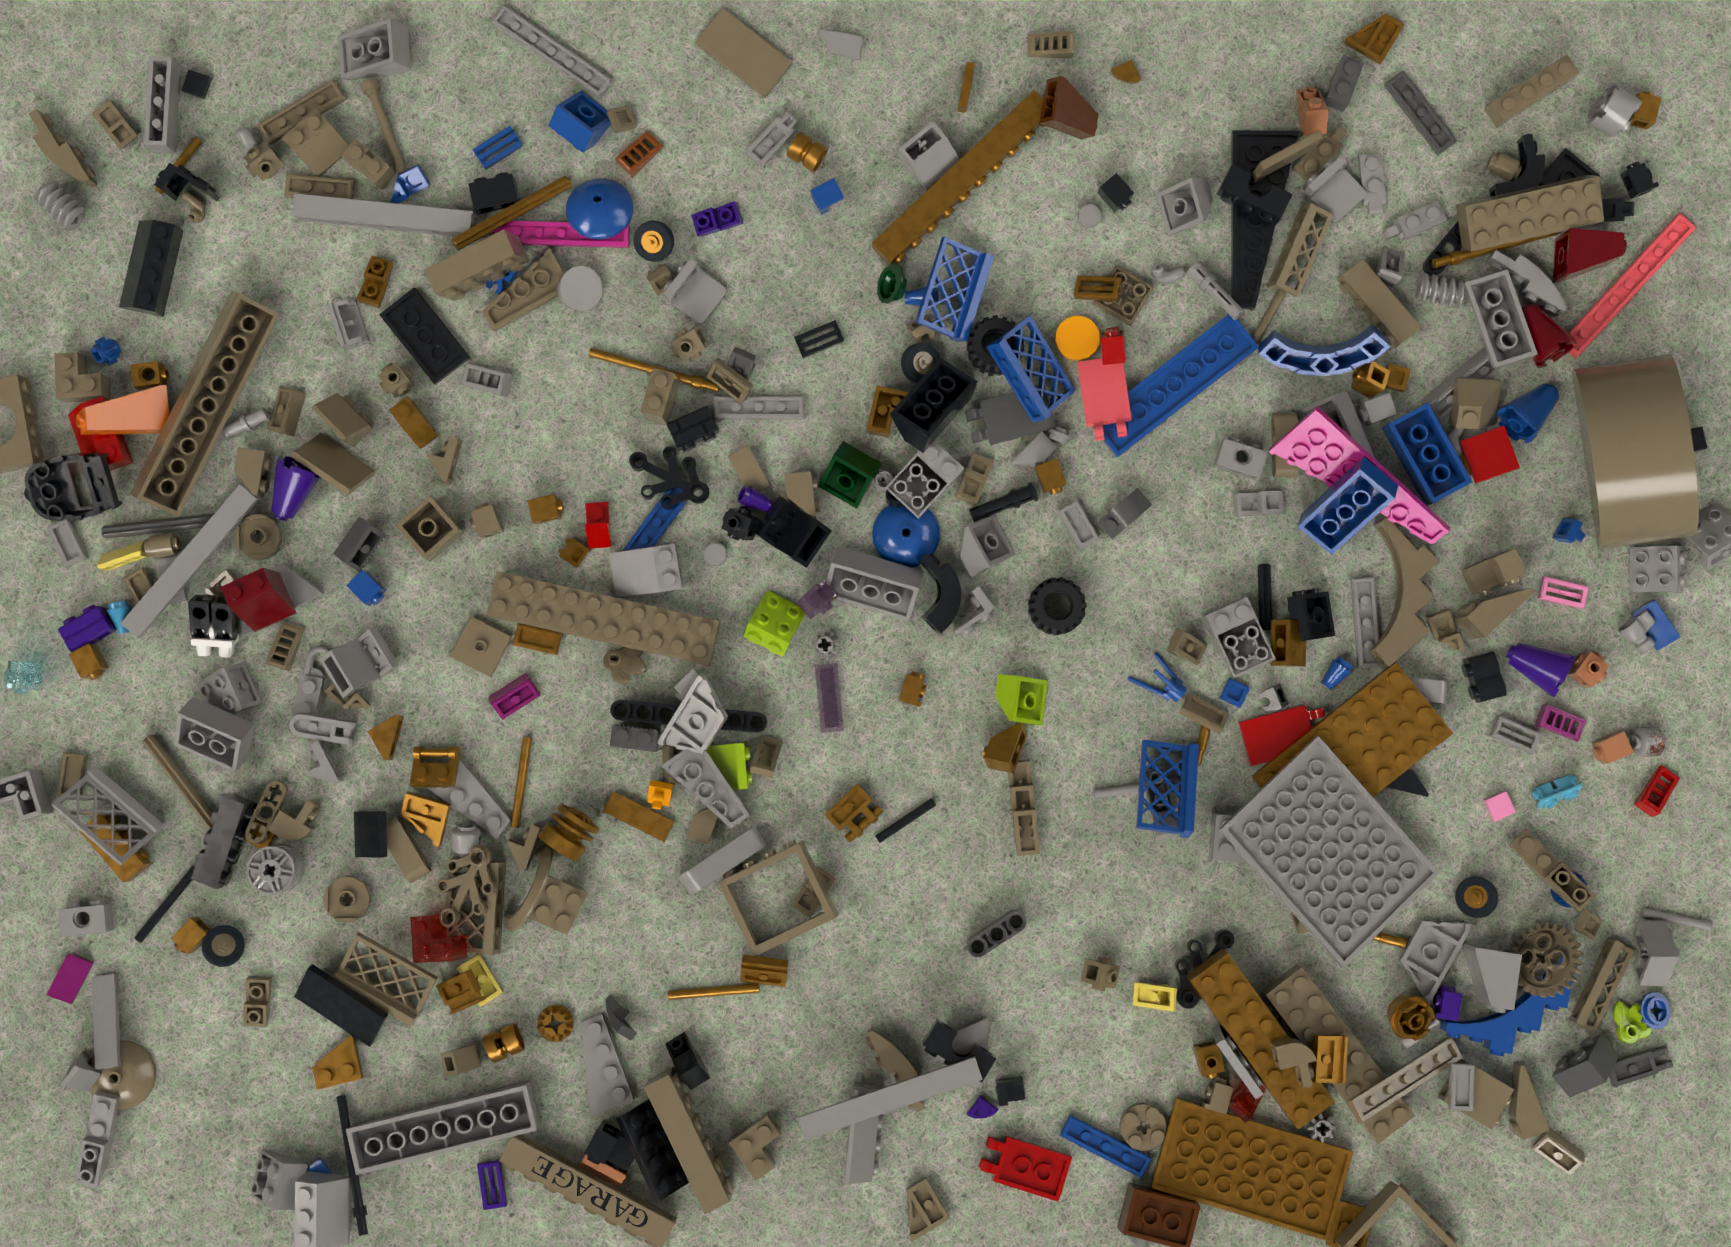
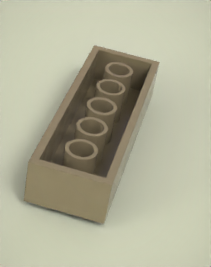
M1594 175L1580 176L1456 204L1462 249L1467 251H1476L1556 233L1570 228L1604 222L1599 176Z
M671 1068L649 1079L644 1089L704 1214H707L730 1202L734 1184L730 1176H725L722 1170L724 1163L720 1155L715 1156L712 1147H714L711 1136L709 1134L705 1135L702 1129L704 1122L699 1113L695 1114L692 1105H694L692 1096L689 1092L685 1093L682 1087L684 1082L680 1079L674 1068Z

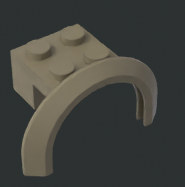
M546 844L535 852V855L538 857V867L526 898L515 913L510 915L506 911L504 914L506 927L510 931L517 930L529 918L567 935L588 894L579 885L563 878L559 880L548 875L552 864L553 850Z

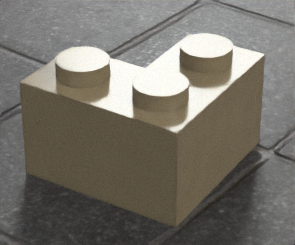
M78 352L54 353L56 399L66 403L86 402L103 396L111 400L110 378L101 373L87 374L86 356Z
M1516 548L1501 552L1461 570L1472 595L1480 593V596L1493 592L1492 587L1499 584L1502 588L1520 582V576L1527 574Z
M766 1112L735 1134L729 1142L755 1181L775 1168L776 1162L765 1146L780 1136L781 1129L769 1112Z

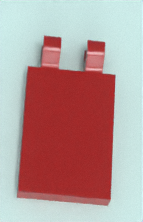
M1301 705L1238 722L1250 766L1272 760L1311 729L1309 720L1325 717L1324 708L1320 707L1307 711L1306 706Z
M1007 1135L1004 1142L988 1136L985 1144L987 1148L1001 1153L997 1164L981 1158L978 1166L981 1171L994 1174L993 1182L1059 1202L1072 1156Z

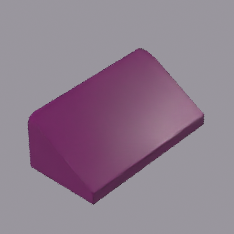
M525 673L488 698L492 707L503 720L541 695L528 674Z
M74 952L67 954L46 995L73 1004L93 962Z

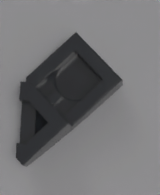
M1411 769L1405 771L1386 786V788L1429 797L1428 791L1421 783L1417 774Z

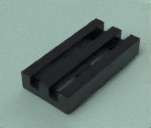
M836 320L794 337L803 359L844 342ZM830 328H834V330L831 332H828L826 334H823L819 337H816L801 344V340L821 333ZM837 335L838 337L806 352L804 351V348Z

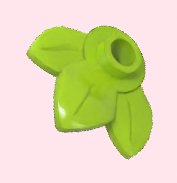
M1617 1001L1614 1006L1613 1019L1618 1025L1616 1034L1624 1043H1635L1639 1038H1646L1652 1032V1028H1647L1646 1023L1641 1022L1642 1015L1638 1013L1641 1010L1639 1002L1630 1008L1621 1001Z

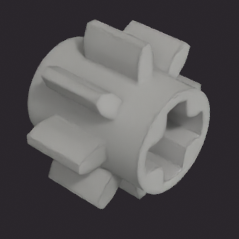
M821 631L822 637L819 639L813 637L816 645L811 646V649H818L816 657H819L822 653L828 659L830 652L837 654L833 647L838 645L839 642L831 640L834 635L833 633L827 637ZM823 639H826L827 643H831L826 652H824L823 648L818 647V645L822 644Z
M1322 1113L1314 1117L1310 1125L1305 1126L1306 1129L1313 1131L1310 1137L1315 1139L1318 1136L1322 1143L1324 1138L1328 1136L1333 1138L1331 1132L1332 1129H1336V1126L1329 1123L1332 1117L1327 1115L1323 1118ZM1321 1123H1323L1325 1127H1322L1320 1132L1316 1128L1320 1127Z

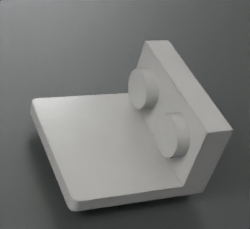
M1714 504L1699 513L1697 534L1694 537H1687L1702 552L1701 565L1706 571L1731 556V517L1718 504Z
M979 586L971 591L969 601L976 611L981 609L982 612L954 631L955 636L960 634L963 638L975 629L972 626L978 621L982 624L993 616L991 612L995 608Z
M244 662L224 667L197 683L204 702L233 715L262 704Z

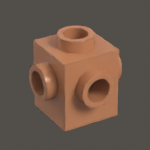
M1595 651L1579 653L1573 660V667L1568 672V675L1583 687L1590 688L1605 678L1607 675L1605 671L1609 665L1604 662L1605 658Z

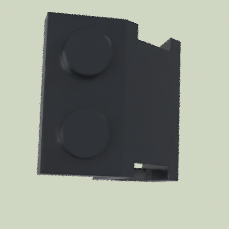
M779 496L754 533L774 548L788 555L793 561L807 568L832 530Z

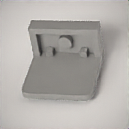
M1342 155L1336 160L1334 158L1330 159L1323 166L1325 170L1320 175L1315 173L1306 182L1308 186L1304 192L1316 206L1333 214L1332 223L1339 222L1367 195L1364 188L1344 169L1347 161Z
M690 258L688 262L684 261L677 270L679 274L674 280L670 279L663 289L665 291L663 294L667 301L698 324H703L726 295L727 290L723 285L702 271L698 263Z
M1679 546L1632 547L1630 549V590L1633 592L1683 593V588H1686L1687 585L1686 574H1683V565H1686L1687 562L1686 552Z

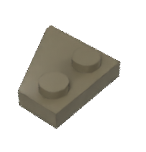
M926 1177L906 1188L911 1241L916 1240L950 1219Z

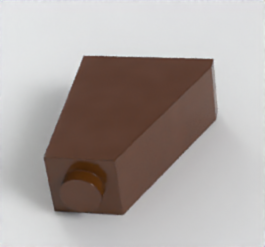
M1058 76L1047 79L1040 124L1078 139L1094 137L1099 114L1065 77Z

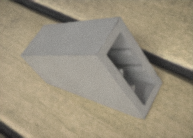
M986 1016L955 1028L957 1035L952 1042V1049L956 1053L966 1054L970 1052L975 1043L988 1050L989 1022ZM984 1080L982 1083L977 1081L965 1086L966 1088L971 1086L974 1089L983 1085Z

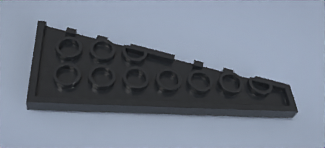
M1233 130L1231 132V165L1252 174L1261 161L1297 142L1299 131ZM1291 163L1256 182L1251 176L1248 183L1249 191L1253 195L1261 197L1267 194L1272 185L1285 190ZM1232 203L1231 298L1241 308L1254 310L1276 223H1267L1261 219V216L1255 213H1246L1241 210V206Z

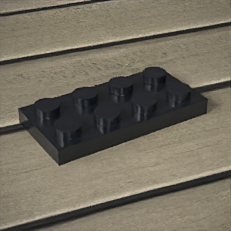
M649 1098L616 1117L655 1202L662 1201L689 1183Z

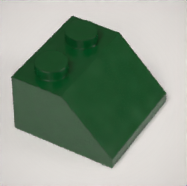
M843 441L833 454L818 487L857 509L882 463Z

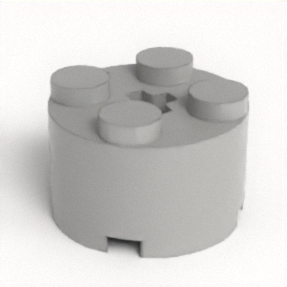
M1611 83L1604 89L1607 93L1603 97L1598 96L1587 115V118L1590 119L1587 123L1606 135L1614 137L1619 131L1625 132L1631 124L1629 119L1639 109L1642 101L1616 83Z

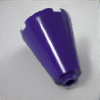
M279 456L275 471L271 511L275 514V518L282 521L294 518L321 478L290 456H285L284 460L282 456Z
M1518 643L1516 646L1511 645L1506 655L1509 658L1508 664L1552 697H1555L1558 693V687L1564 682L1575 659V656L1522 643Z

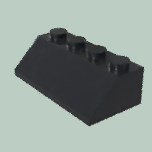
M157 220L139 221L119 308L164 317L183 236V230L177 225Z
M939 358L890 413L904 441L924 453L971 400L978 381L944 359Z

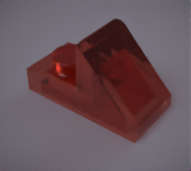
M1241 1081L1233 1090L1228 1108L1246 1123L1251 1120L1262 1096L1255 1099L1245 1083ZM1261 1086L1264 1094L1266 1089L1263 1086Z

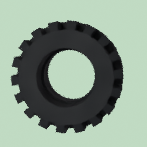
M993 315L992 318L985 317L983 321H978L975 327L972 328L967 341L969 361L973 362L974 368L978 367L980 369L979 372L983 374L987 372L989 376H993V374L1003 375L993 357L986 354L983 350L982 342L988 335L997 334L1003 336L1015 326L1016 323L1013 320L1009 322L1007 317L998 318V315ZM1010 337L1006 341L1011 349L1015 350L1016 339ZM1022 340V343H1021V352L1024 351V341H1023V340Z
M1062 577L1045 580L1032 591L1028 600L1030 620L1037 626L1036 628L1044 631L1046 634H1066L1079 626L1085 617V608H1087V603H1085L1086 597L1080 591L1081 588L1076 586L1072 580H1066ZM1053 593L1063 594L1070 603L1068 615L1060 620L1050 618L1044 610L1045 599Z

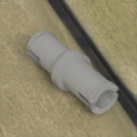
M261 407L248 415H240L239 419L224 425L222 430L225 436L230 439L244 431L249 432L253 430V427L269 421L270 417L267 410Z

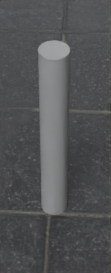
M1642 908L1641 917L1708 931L1712 926L1711 922L1647 908Z

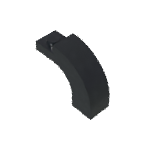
M1533 134L1523 135L1517 140L1522 166L1518 178L1511 182L1493 185L1489 189L1490 197L1539 185L1545 171V154L1536 155L1537 142L1533 140Z
M922 553L916 560L935 580L937 597L934 604L921 618L936 633L942 634L958 613L961 603L960 582L956 572L949 563H943L939 566L940 561L932 553L930 555Z

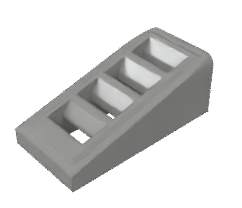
M467 363L461 385L507 397L513 376L505 372ZM474 370H477L475 381L472 383L471 379ZM483 372H484V373H485L484 381H483V384L480 385L481 378H482V375H483ZM492 375H495L492 387H489Z

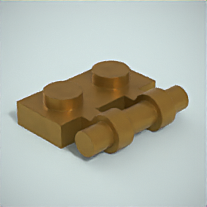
M856 784L824 815L839 831L847 825L850 831L845 835V838L851 843L856 837H861L864 834L863 831L871 823L874 824L879 820L877 817L884 811L878 805L870 811L867 805L872 801V798ZM862 811L865 817L855 825L852 819Z

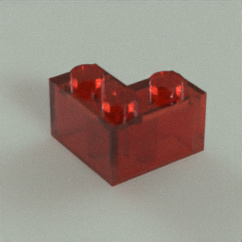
M440 913L410 917L413 963L448 962L468 958L466 935L447 936L446 927L441 924L439 919Z

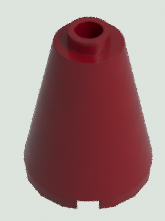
M1527 304L1522 307L1537 351V355L1532 358L1537 368L1547 366L1545 362L1548 360H1553V362L1559 360L1574 348L1573 344H1577L1576 339L1537 304Z

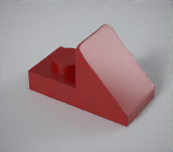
M609 502L585 503L587 522L585 524V531L589 549L612 547Z

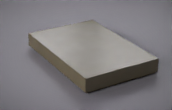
M1320 130L1261 161L1252 173L1254 181L1256 182L1313 151L1323 139Z
M321 433L295 450L292 458L346 495L355 491L375 473L374 469Z

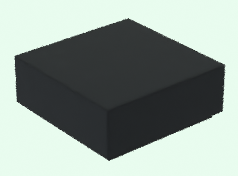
M188 70L181 91L205 100L212 78Z

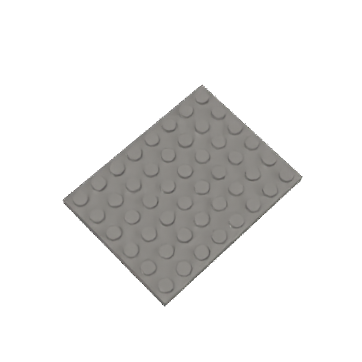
M1315 736L1219 828V831L1338 965L1343 968L1439 874L1438 870L1319 736Z

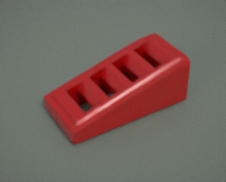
M1659 765L1634 805L1651 817L1659 815L1680 777L1664 766ZM1660 776H1663L1665 779L1670 781V783L1667 784L1661 779H1659ZM1658 784L1663 789H1665L1664 792L1657 788L1655 785ZM1653 792L1654 794H1656V795L1659 796L1660 798L1657 799V798H1655L1654 796H1652L1650 793Z

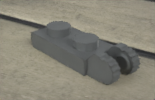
M1667 1046L1646 1050L1618 1059L1609 1075L1611 1085L1618 1087L1658 1074L1659 1071L1672 1067L1673 1063L1671 1060H1663L1658 1063L1654 1061L1655 1057L1669 1052Z

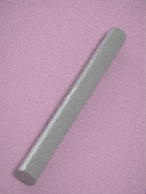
M1180 776L1168 778L1174 786L1180 782ZM1139 783L1093 790L1094 797L1097 799L1136 793L1139 789Z

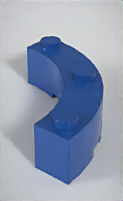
M1370 325L1365 331L1350 340L1327 346L1300 344L1285 338L1273 330L1258 345V350L1262 357L1280 368L1296 371V373L1303 375L1328 376L1354 370L1353 368L1365 363L1368 364L1382 355L1391 346L1389 339L1374 325Z

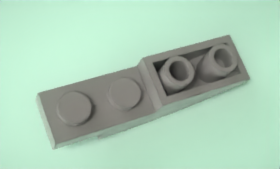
M1497 250L1488 256L1485 263L1490 265L1489 268L1497 273L1508 269L1512 283L1523 285L1519 293L1524 296L1525 301L1540 305L1551 316H1558L1565 312L1567 307L1555 285L1530 260L1521 254L1512 260Z
M97 1091L93 1096L87 1135L81 1144L75 1177L76 1183L96 1188L100 1184L120 1113H117L120 1096Z

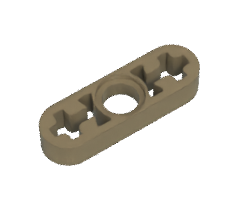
M272 781L266 786L245 830V837L249 842L259 845L267 840L270 834L268 828L279 810H281L288 795V789L282 782ZM278 786H280L279 790L282 791V794L276 795L273 800L277 803V805L275 806L270 802H266L267 798L272 800L274 796L271 790L273 788L277 789ZM266 806L271 807L273 810L272 816L268 819H263L260 815L261 810ZM258 819L259 821L266 823L267 826L265 827L261 825L259 832L262 833V836L256 837L254 840V835H252L251 832L253 830H258L260 824L255 823Z

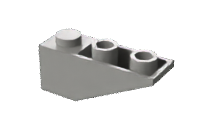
M1165 766L1159 767L1163 773L1166 772ZM1153 768L1147 769L1145 775L1151 782L1160 777ZM1163 779L1154 784L1162 795L1170 789ZM1150 788L1145 791L1146 800L1150 804L1158 799ZM1169 793L1164 798L1174 807L1171 793ZM1161 800L1153 806L1160 816L1169 811ZM1148 810L1150 823L1153 824L1157 819ZM1172 813L1163 819L1168 826L1177 827V819ZM1152 831L1155 842L1178 837V834Z

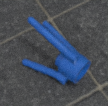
M1154 653L1155 658L1171 676L1169 680L1157 669L1153 670L1166 683L1163 687L1165 692L1138 679L1128 677L1129 681L1162 696L1167 701L1172 699L1177 702L1187 690L1182 684L1183 681L1176 676L1158 653Z

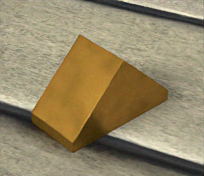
M394 715L367 731L384 760H393L404 720L402 715Z

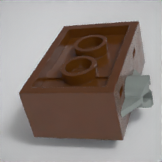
M1129 1182L1117 1228L1123 1235H1127L1136 1247H1147V1245L1152 1243L1171 1247H1190L1200 1205L1193 1200Z

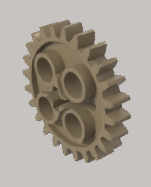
M1546 922L1545 925L1537 923V929L1529 926L1530 933L1522 931L1523 939H1515L1519 944L1518 947H1511L1516 953L1522 955L1518 985L1523 986L1522 990L1542 998H1546L1547 995L1554 998L1555 991L1563 995V987L1571 989L1569 982H1577L1574 974L1582 973L1577 969V965L1584 964V962L1578 960V957L1582 956L1583 952L1576 950L1581 944L1574 941L1576 936L1571 934L1570 930L1562 928V926L1556 923L1554 925ZM1533 955V959H1532V961L1529 963V959H1530V957ZM1563 957V962L1559 965V961ZM1546 972V977H1545V979L1543 980L1542 977H1543L1544 973Z

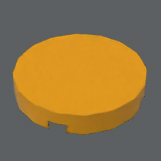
M1084 316L1066 318L1060 323L1055 333L1057 350L1071 361L1088 359L1095 353L1100 341L1097 326L1092 320Z

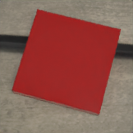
M1505 426L1460 441L1475 484L1520 469Z

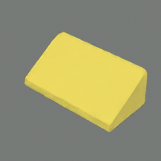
M144 541L101 555L97 564L98 569L109 571L148 557L144 550Z
M480 954L456 968L459 974L471 969L481 987L480 993L486 997L485 1000L478 1003L479 1007L503 993Z

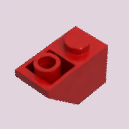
M1119 327L1106 328V331L1102 332L1100 338L1103 365L1126 363L1124 330L1119 331Z

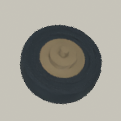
M916 343L909 346L901 357V368L905 377L911 382L918 383L939 360L940 355L938 351L927 343Z
M228 925L212 928L207 932L202 942V953L205 959L217 967H227L235 964L242 957L245 949V941L241 932Z

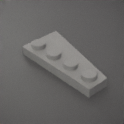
M686 749L661 765L662 768L730 828H733L750 816L707 752L700 754Z
M444 757L441 763H449V757ZM461 759L459 760L455 788H428L496 839L501 836L511 822L510 817L496 800L491 797Z
M603 1013L581 1021L592 1117L634 1101L635 1098Z

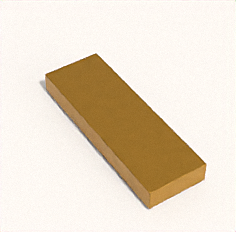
M613 791L603 811L665 842L675 822Z

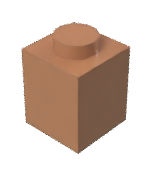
M1624 731L1614 732L1592 742L1594 746L1592 752L1601 763L1609 764L1634 753Z

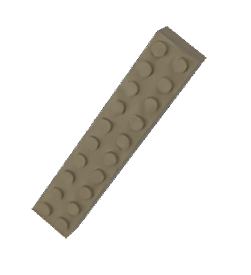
M230 292L130 493L132 496L177 517L180 516L280 315L279 313L238 292Z
M498 571L496 572L486 616L706 666H711L721 623L717 620Z

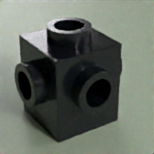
M739 506V508H730L725 513L721 529L727 531V535L735 540H753L756 535L754 532L762 520L751 515L752 511L750 509Z

